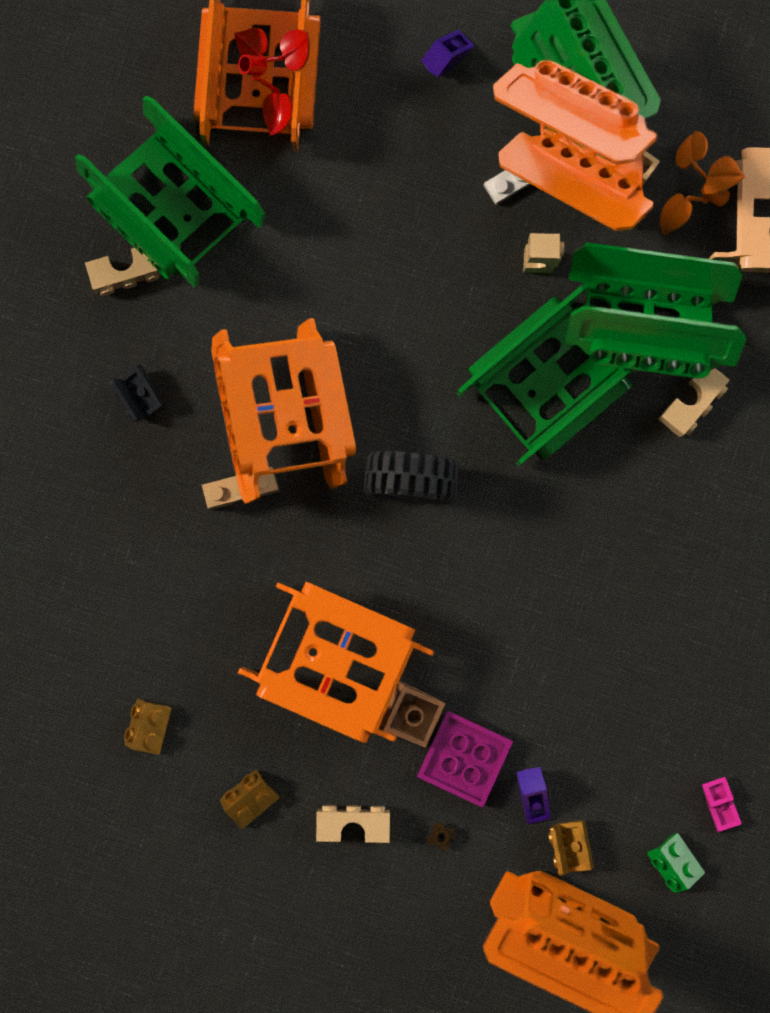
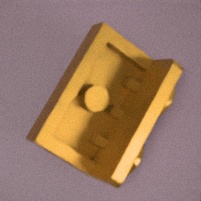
M137 699L131 709L130 726L125 731V745L132 750L159 755L172 708Z
M254 770L251 774L246 775L233 789L228 790L220 799L225 813L243 829L276 802L279 796L262 778L261 774Z
M585 820L560 822L550 827L549 840L554 847V866L558 869L559 876L565 875L568 872L586 871L594 868Z

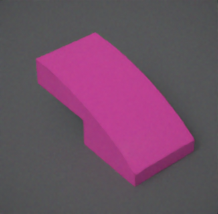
M723 777L702 784L717 832L741 825L742 823L733 803L734 798L726 778Z

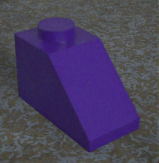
M458 29L437 39L421 62L431 74L439 77L449 72L474 48V45Z
M537 767L516 772L527 824L551 819L547 789L541 768Z

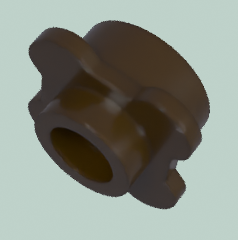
M437 822L433 825L434 829L427 840L430 845L435 844L442 851H446L450 848L449 843L456 833L453 828L448 829L441 822ZM440 834L444 835L443 839L439 838Z

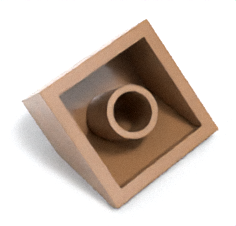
M399 681L379 727L383 731L426 747L445 703L413 686Z

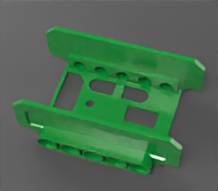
M544 0L536 12L512 21L511 28L515 33L512 45L514 51L512 61L514 66L521 64L527 68H534L541 61H553L634 102L638 106V115L644 117V120L657 114L660 98L606 0Z
M145 96L142 99L143 114L154 125L156 133L106 177L86 157L80 154L75 157L77 171L93 189L86 196L93 208L141 255L144 253L149 258L147 261L164 278L169 279L176 273L186 279L193 287H196L199 283V273L194 264L245 218L251 220L258 228H261L264 223L265 212L258 201L153 98ZM167 164H175L190 179L178 188L165 176L163 168ZM143 165L150 169L166 185L154 197L131 176ZM198 186L211 199L212 207L205 211L201 210L186 195ZM133 194H140L155 210L146 217L129 201V198ZM226 214L234 224L191 262L180 251V244L212 215ZM184 215H190L191 221H184ZM162 216L178 231V237L174 241H170L154 225Z
M587 242L574 250L569 272V280L582 282V284L587 281L589 282L590 287L587 290L586 306L571 312L565 342L578 345L587 355H590L593 363L603 366L691 378H704L710 374L711 370L722 365L736 366L746 341V336L737 326L712 323V305L719 301H734L743 272L734 262ZM590 298L604 300L611 306V309L591 307ZM632 303L644 305V314L622 311L618 308V304ZM654 307L674 309L680 313V316L671 318L654 315Z
M588 281L562 302L557 296H554L476 361L468 369L473 377L458 389L457 395L460 398L475 387L529 451L515 463L518 467L536 452L546 460L633 386L626 378L633 371L632 369L624 370V368L598 365L588 358L567 376L556 364L559 358L575 346L565 342L571 312H573L570 306L590 287ZM547 339H557L560 343V350L543 364L533 351ZM526 358L536 371L521 383H512L508 377L510 370ZM579 374L588 375L591 379L589 388L574 400L565 390L564 386ZM492 385H506L535 419V433L526 441L484 393ZM534 390L536 396L533 398L529 397L528 391ZM557 394L566 407L552 419H543L539 414L540 407Z

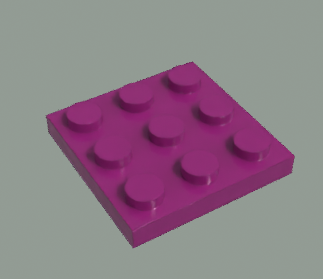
M447 710L417 777L483 808L513 741Z

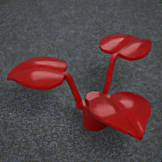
M250 28L245 31L236 32L234 35L241 55L238 62L239 71L245 75H253V80L259 81L274 91V93L266 96L262 110L265 123L269 129V135H276L288 125L292 117V101L288 94H280L278 88L260 76L266 72L267 62L282 61L284 59L285 65L289 70L298 71L302 69L309 57L310 40L308 33L300 29L287 32L280 41V50L283 55L266 58L264 54L268 49V40L262 29Z

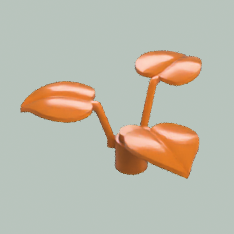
M699 131L693 132L680 145L676 153V164L682 169H687L692 165L706 180L701 190L703 197L687 196L685 198L682 194L678 193L666 202L660 216V227L665 236L687 222L692 212V204L689 201H699L704 204L710 201L714 205L721 207L727 203L730 197V192L727 189L745 178L737 163L729 156L722 157L714 162L709 170V176L698 166L697 161L705 157L708 149L707 139Z

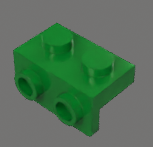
M678 833L672 834L658 848L647 852L653 866L658 869L666 885L674 893L688 890L705 874Z

